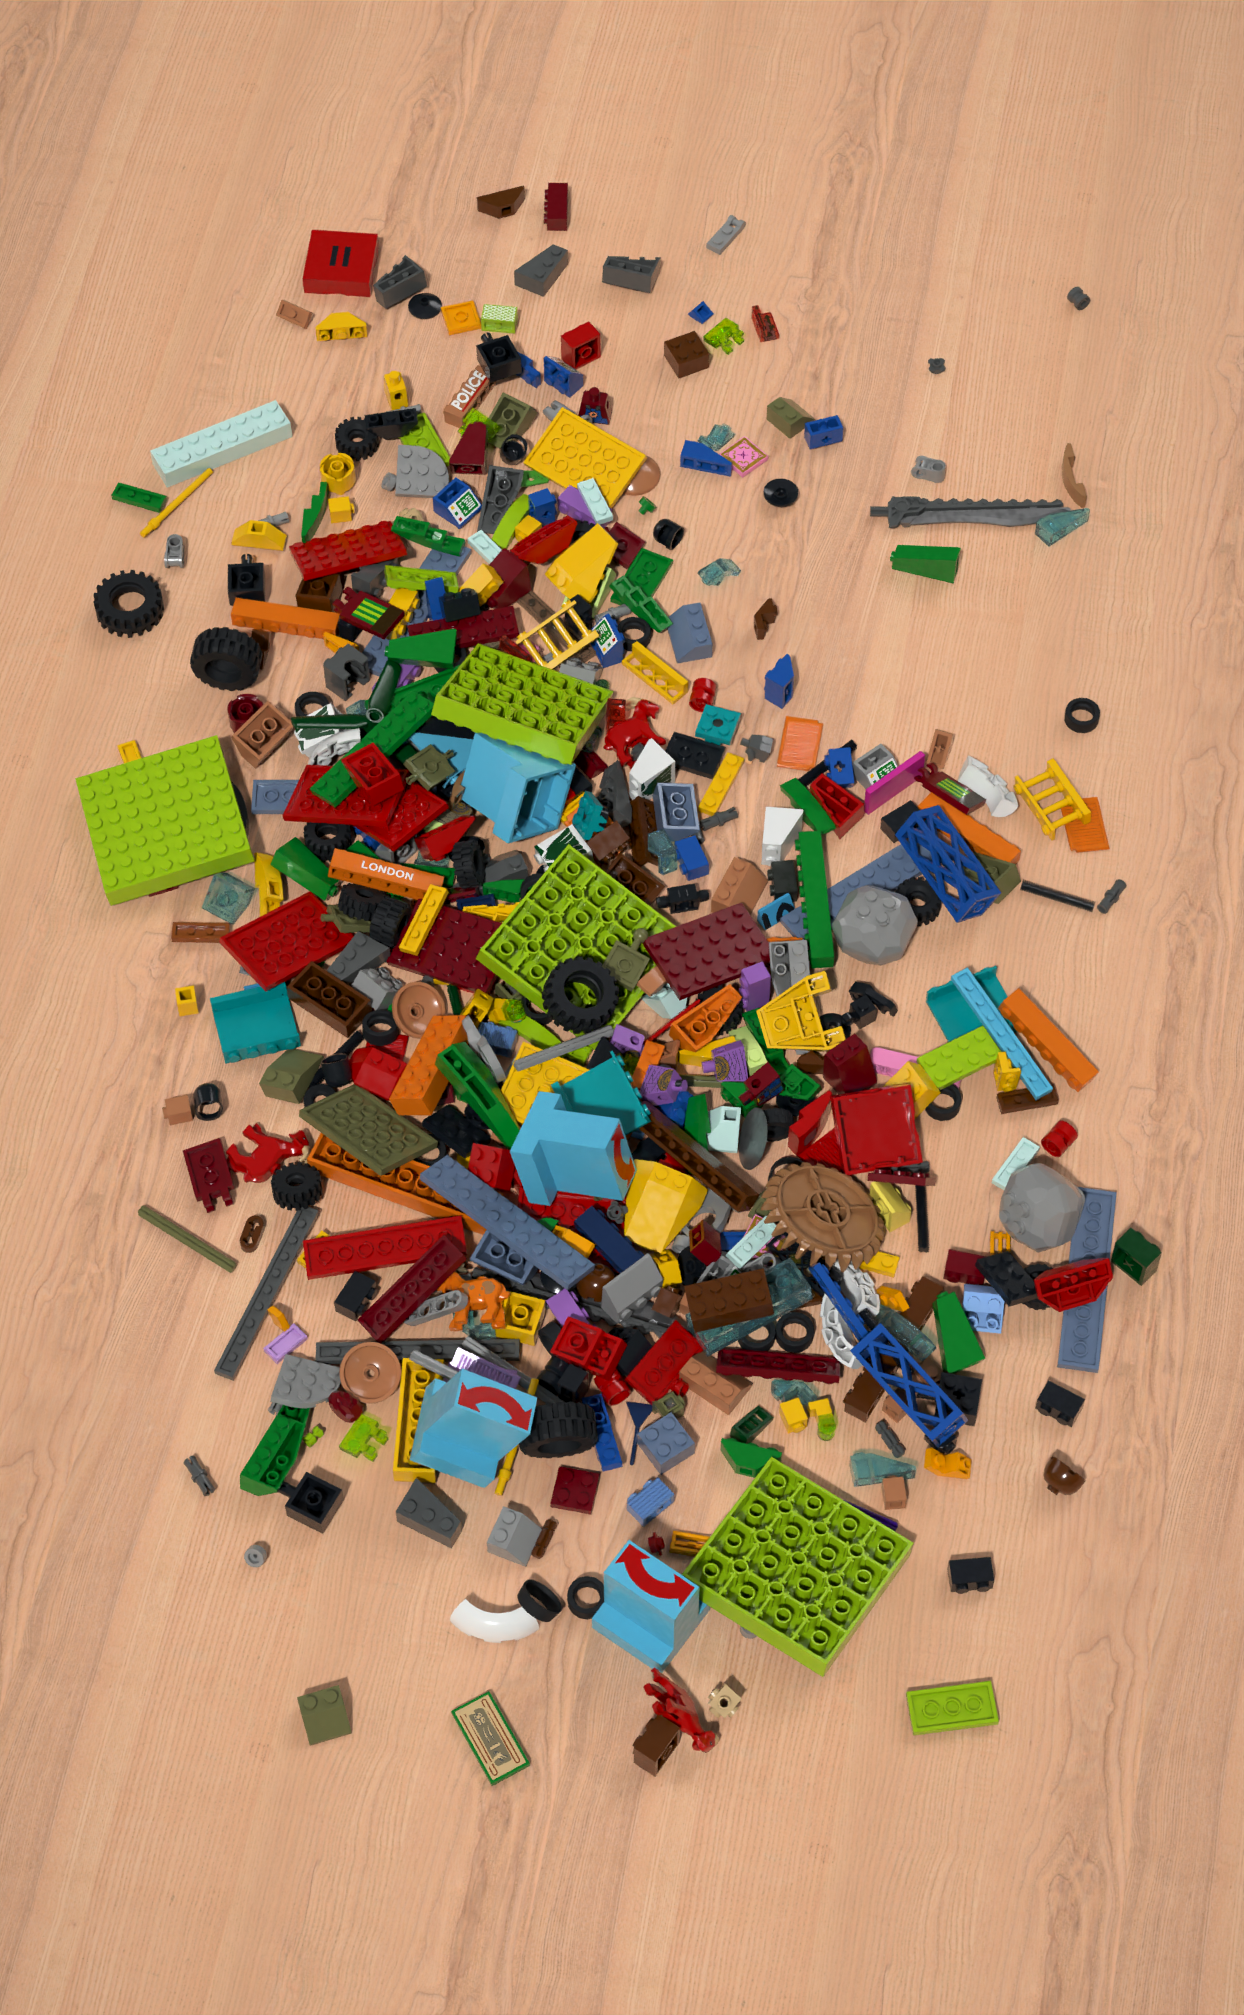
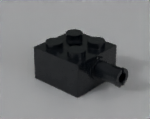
M486 332L487 336L485 333L481 336L483 343L476 345L477 360L490 383L522 373L521 357L508 335L494 340L489 332Z
M245 554L241 556V564H228V598L230 606L234 605L236 597L265 602L264 563H252L253 557L250 554H247V560Z
M942 1372L939 1387L968 1419L964 1425L975 1426L982 1379ZM917 1393V1398L935 1400L936 1403V1398ZM936 1403V1409H935V1415H934V1417H938V1418H939L938 1408H937V1403ZM945 1403V1405H946V1410H947V1415H949V1414L952 1413L953 1411H952V1409Z
M308 1472L304 1474L297 1487L284 1481L278 1490L279 1493L289 1498L285 1505L287 1516L322 1534L344 1500L342 1489Z

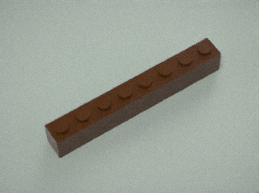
M641 1101L642 1105L646 1104L651 1112L648 1115L651 1122L639 1129L737 1212L750 1211L760 1194L649 1101Z
M922 1276L919 1282L916 1281L914 1283L910 1298H905L910 1308L904 1312H897L892 1320L893 1325L891 1329L887 1328L888 1332L907 1352L910 1351L933 1313L932 1303L937 1299L936 1296L944 1291L943 1286ZM880 1354L883 1373L894 1376L899 1369L898 1364H896L892 1357ZM867 1360V1362L873 1368L872 1360ZM863 1367L864 1373L861 1377L857 1376L853 1384V1391L846 1394L843 1403H845L844 1412L866 1423L885 1389Z

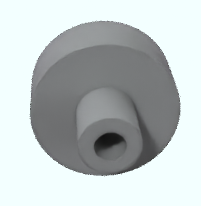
M388 472L382 480L381 487L387 491H391L393 488L396 489V475Z
M259 1545L250 1546L244 1554L246 1563L251 1567H260L267 1558L266 1551Z

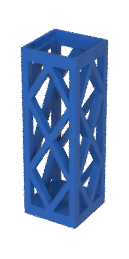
M939 805L913 812L895 834L957 923L983 915L1001 894L998 887ZM916 823L919 825L918 828H914L913 826ZM936 828L950 834L952 847L938 838ZM917 843L931 852L932 861L918 854ZM959 846L962 848L967 857L960 853ZM963 866L977 872L979 885L965 876ZM928 870H930L932 873L935 874V876H936V881L934 880V878L932 877V875L929 873ZM944 881L958 890L959 899L946 894Z
M881 1323L850 1350L937 1448L968 1421L964 1413ZM889 1341L893 1346L885 1345V1343ZM880 1354L900 1359L903 1378L883 1373ZM870 1356H871L873 1368H872V1367L870 1366V1364L866 1361ZM910 1365L930 1386L913 1381ZM889 1385L906 1390L908 1406ZM915 1392L936 1398L939 1418L918 1412ZM945 1403H946V1404L952 1409V1411H953V1412L950 1413L949 1415H947V1410H946V1405H945ZM924 1424L934 1426L935 1428L930 1432Z

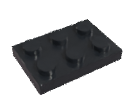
M674 732L665 752L675 760V768L713 779L725 754L726 747Z
M449 1104L428 1116L422 1122L424 1128L464 1159L471 1155L473 1143L488 1145L491 1141L488 1134L472 1125L466 1117Z
M1009 1251L976 1261L975 1267L1009 1307L1038 1298L1033 1279Z

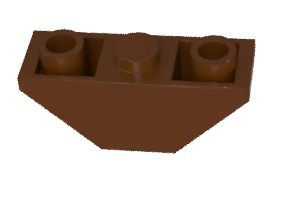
M524 185L477 197V210L498 219L515 215L525 200Z

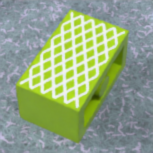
M484 304L481 317L482 331L515 334L518 320L517 307Z

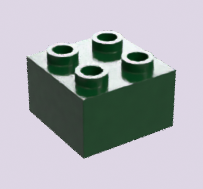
M1130 1228L1115 1242L1111 1262L1142 1286L1157 1271L1162 1252L1158 1246L1147 1241L1139 1231Z

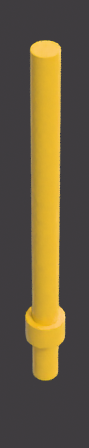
M207 468L157 517L152 518L147 523L148 525L140 532V535L145 538L152 530H156L160 523L213 473L212 469Z
M531 1378L527 1394L535 1395L539 1383L538 1379ZM518 1445L507 1453L503 1468L499 1470L497 1476L499 1480L494 1492L496 1495L502 1496L506 1482L510 1480L512 1473L510 1470Z

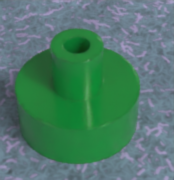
M644 496L639 501L642 507L638 511L643 515L647 510L652 513L657 508L654 503Z

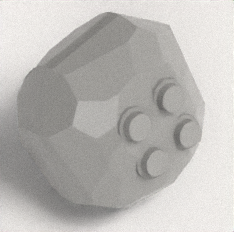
M866 885L847 894L832 923V930L836 942L843 953L863 963L881 966L901 959L917 927L918 921L907 897L876 886Z
M1042 1163L1032 1164L1011 1174L1001 1197L999 1218L1010 1237L1038 1253L1061 1246L1071 1240L1080 1221L1085 1196L1076 1185L1057 1171Z

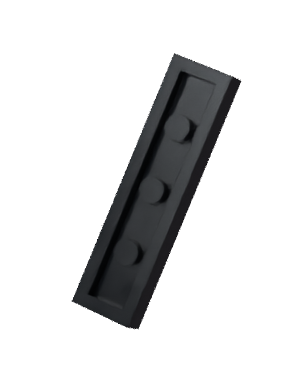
M785 1232L775 1236L766 1245V1248L774 1256L780 1258L783 1264L823 1298L825 1292L818 1287L816 1279L814 1277H807L803 1272V1268L811 1267L812 1251L807 1250L800 1258L801 1264H792L789 1261V1255H796L799 1243L795 1242L786 1248V1251H777L773 1245L779 1240L784 1243L788 1233ZM820 1257L817 1263L825 1265V1261ZM831 1268L829 1277L840 1285L842 1276Z

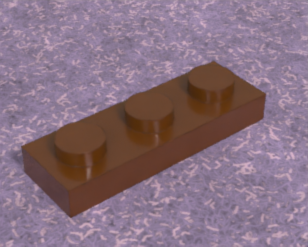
M1054 1084L1051 1085L1053 1087L1052 1092L1037 1100L1034 1099L1028 1089L997 1094L996 1099L1001 1114L1058 1105L1059 1100Z

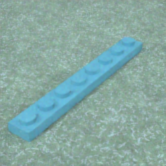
M968 967L952 975L951 981L1001 1052H1006L1007 1059L1011 1061V1066L1013 1068H1021L1020 1079L1034 1099L1037 1100L1052 1092L1053 1087Z

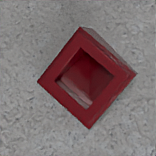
M451 1083L447 1084L437 1106L455 1102Z

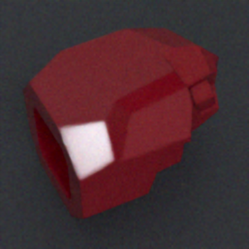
M334 1391L328 1398L331 1410L345 1422L352 1423L358 1420L363 1412V1406L349 1393Z

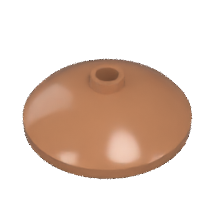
M647 456V459L623 494L632 496L643 495L657 486L660 480V468L652 458Z
M410 982L402 986L396 992L392 1002V1014L396 1025L403 1033L416 1039H421L433 1016H445L446 1014L444 1001L439 992L424 982Z
M364 1342L354 1346L346 1353L340 1365V1381L344 1390L362 1403L372 1404L386 1400L395 1392L401 1378V1367L397 1356L390 1348L377 1342ZM368 1370L375 1372L373 1377L367 1376Z

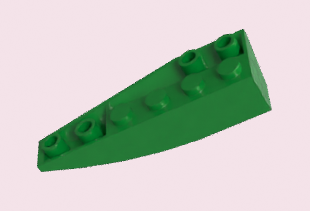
M466 1042L452 1044L437 1055L435 1066L505 1147L511 1150L520 1128L492 1073Z
M285 1405L281 1407L240 1473V1489L256 1496L278 1492L297 1460L311 1408H294Z

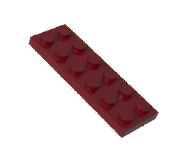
M513 606L482 611L479 615L450 622L438 619L407 625L409 636L456 629V649L476 646L478 643L486 644L514 639L519 635Z
M443 1235L357 1320L381 1344L467 1258Z
M718 1347L716 1373H721L725 1376L735 1374L743 1377L759 1376L764 1379L782 1378L786 1381L795 1379L803 1380L804 1382L819 1381L825 1384L839 1383L840 1361L835 1357Z

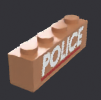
M477 365L474 371L470 372L469 378L466 382L462 383L458 393H455L449 405L445 406L443 410L445 423L463 430L496 385V381L489 382L481 366Z

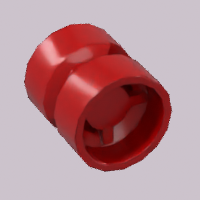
M698 678L693 682L689 706L693 710L703 712L706 704L713 706L716 692L715 682L708 678Z
M1060 1120L1041 1139V1144L1050 1155L1059 1158L1068 1149V1146H1071L1078 1138V1134L1069 1123Z
M617 1368L610 1381L598 1376L594 1379V1383L603 1392L602 1396L609 1406L623 1402L631 1394L626 1382L622 1381L621 1374Z

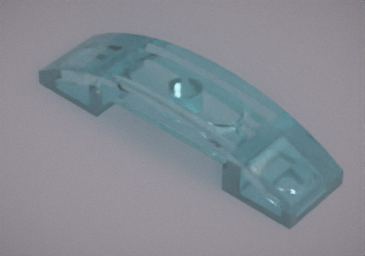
M880 1304L879 1313L874 1317L875 1320H877L878 1324L881 1323L894 1338L904 1344L911 1354L923 1362L936 1349V1346L911 1322L892 1309Z

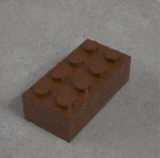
M312 961L287 986L288 998L347 1038L362 1024L364 1017L369 1012H372L370 999Z
M764 1268L684 1286L694 1333L774 1315Z

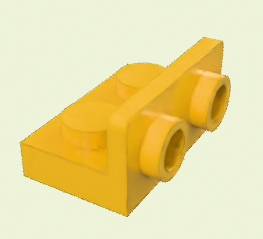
M998 1052L993 1069L997 1091L1010 1092L1016 1089L1021 1074V1068L1011 1069V1061L1007 1059L1006 1052Z

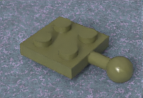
M638 928L634 931V941L630 947L616 940L602 965L604 969L608 968L611 971L610 976H615L618 985L631 992L650 958L637 952L640 944L644 943L648 938V932L643 928Z

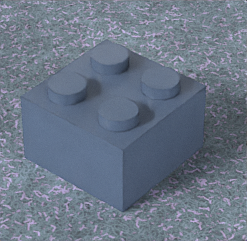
M672 1412L637 1433V1444L660 1475L695 1454L694 1441Z

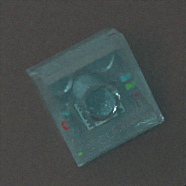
M226 872L214 874L202 909L230 924H235L249 906L255 888Z

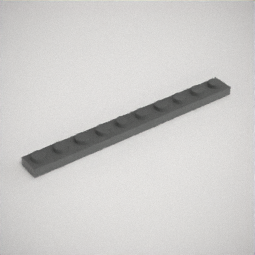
M301 1207L300 1211L296 1212L214 1370L216 1375L234 1381L268 1315L267 1309L273 1305L303 1247V1240L307 1239L319 1216V1210L310 1207L304 1210Z
M519 1339L476 1340L505 1361H519ZM464 1340L383 1341L381 1343L395 1353L399 1363L403 1362V1358H409L413 1350H417L433 1359L444 1360V1362H452L458 1347L470 1352L462 1346ZM316 1342L315 1361L324 1364H341L344 1356L351 1348L364 1342Z

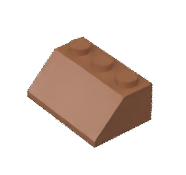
M267 701L231 738L241 756L256 769L291 734L294 727L284 714Z
M734 857L711 899V912L714 913L742 902L751 915L768 880L752 863Z
M704 1351L692 1356L680 1370L679 1379L682 1378L683 1381L688 1383L691 1391L727 1415H730L753 1384L740 1375L732 1374L725 1376L721 1373H716L717 1360Z

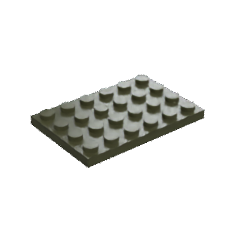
M354 1084L299 1111L300 1118L380 1176L437 1148V1140L402 1115H398L395 1110L370 1092Z

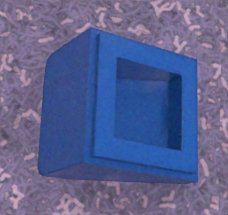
M704 301L688 313L690 317L701 324L714 314Z

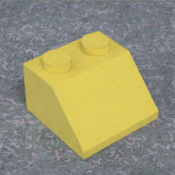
M872 1182L870 1185V1196L874 1198L873 1204L880 1208L881 1213L878 1217L883 1219L888 1231L892 1232L909 1223L912 1211L908 1203H904L901 1199L899 1190L893 1188L891 1183Z

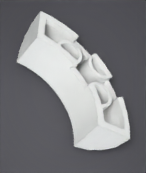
M359 728L342 731L323 740L310 755L308 765L328 766L334 755L349 752L357 743L361 742Z
M968 755L961 768L958 782L986 799L985 803L990 809L991 816L1006 817L1012 814L1018 807L1014 792H1009L1006 788L1007 783L998 774L994 776L989 772L987 765Z
M837 1258L832 1268L842 1276L839 1286L846 1298L853 1303L852 1310L857 1315L868 1308L872 1316L875 1317L879 1313L880 1298L879 1294H876L873 1286L875 1284L867 1272L863 1273L859 1268L855 1270L851 1260L846 1270L841 1272Z
M824 1294L820 1311L823 1325L821 1331L824 1341L838 1361L849 1368L858 1369L863 1365L850 1351L857 1343L846 1322L827 1295Z
M465 1599L457 1606L450 1617L451 1623L460 1631L470 1637L474 1636L483 1639L485 1642L501 1643V1641L513 1639L516 1641L539 1630L536 1618L527 1613L523 1607L506 1613H490L476 1608Z

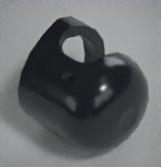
M517 434L508 436L501 445L499 452L502 461L508 465L520 463L527 451L528 444L526 440ZM513 438L520 440V441L523 443L524 447H525V451H524L522 445H520L518 442H516V441H507V440L513 439Z
M661 519L653 529L654 539L669 550L675 549L684 535V528L669 519Z
M346 1053L330 1055L321 1061L325 1081L330 1087H343L352 1080V1071Z
M212 1083L199 1085L193 1094L197 1118L203 1121L219 1118L223 1111L220 1089ZM219 1103L220 1105L219 1110L213 1114H202L197 1110L200 1104Z

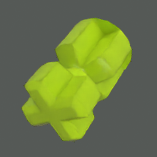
M318 1426L312 1429L313 1434L308 1433L302 1438L308 1447H312L317 1442L316 1437L321 1438L324 1435L323 1430Z

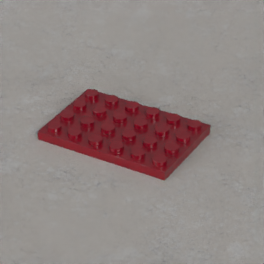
M418 899L407 925L404 926L400 934L401 937L397 945L392 949L386 961L387 964L415 974L429 976L441 982L475 992L476 989H480L489 994L497 975L476 960L480 949L502 923L442 905L418 956L400 951L399 946L423 900Z
M742 902L652 935L642 943L679 1001L740 978L741 970L760 962H763L765 967L770 966L769 942Z

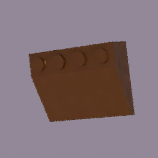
M621 852L605 871L649 906L665 888L662 883Z

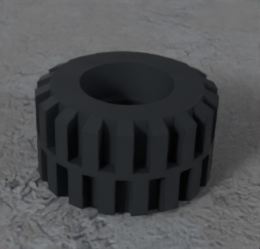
M306 822L307 825L304 826L305 846L318 859H321V862H326V860L331 862L335 848L346 850L352 845L351 831L348 824ZM327 834L335 835L334 838L328 840L320 838Z
M386 896L379 903L373 914L369 931L370 938L387 947L394 948L401 937L400 934L404 926L407 925L411 917L410 905Z

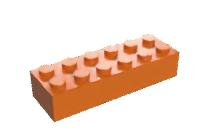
M466 1015L433 1016L389 1098L398 1115H432L449 1082L435 1066L437 1055L452 1044L466 1042L468 1045L467 1034L462 1025V1020Z

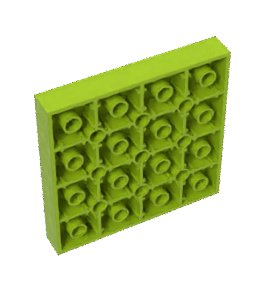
M478 643L436 695L431 715L436 716L439 720L453 722L456 726L467 727L475 733H483L492 739H500L506 741L509 745H517L526 751H534L545 758H553L562 764L571 765L605 716L607 700L609 709L614 691Z
M217 735L75 778L104 891L110 906L255 862Z
M568 844L480 949L476 960L547 1013L548 1009L545 1010L543 1008V987L552 970L560 962L564 963L565 959L572 958L574 960L575 957L582 956L583 960L589 957L593 958V962L597 963L599 961L603 964L616 940L628 947L632 945L634 941L633 933L636 929H645L648 932V937L676 926ZM642 943L637 952L650 958L639 980L657 966ZM575 982L564 986L567 999L575 1006L580 1008L596 1006L595 994L588 986ZM616 983L615 986L619 987L617 995L619 997L618 1004L607 1023L602 1025L601 1028L610 1025L612 1029H615L616 1024L620 1025L645 994L643 990L636 985L631 992ZM581 1031L580 1034H574V1035H575L576 1037H578V1036L584 1035V1033H583V1031ZM599 1041L588 1046L595 1050Z
M771 1457L682 1573V1576L699 1586L700 1601L824 1677L907 1561L914 1543Z

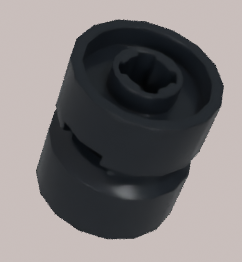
M551 1357L545 1365V1370H542L536 1379L539 1380V1384L558 1395V1381L569 1364L558 1357Z

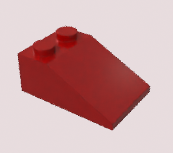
M374 743L341 759L359 791L371 806L404 790L399 772Z
M462 815L414 838L422 858L430 861L435 860V862L446 857L445 854L453 849L454 844L460 840L475 820V817L472 815Z

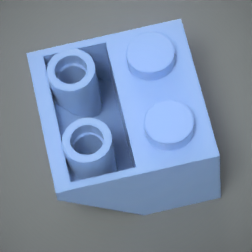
M964 1284L962 1309L972 1330L1001 1334L1004 1300L992 1286Z

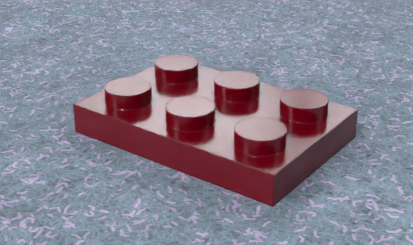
M875 1169L874 1173H868L867 1181L919 1186H935L936 1178L930 1177V1173H913V1176H911L909 1171H894V1174H891L892 1170Z

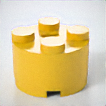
M338 453V455L328 454L321 460V482L328 483V491L337 495H343L354 486L356 482L355 466L349 455L344 453Z

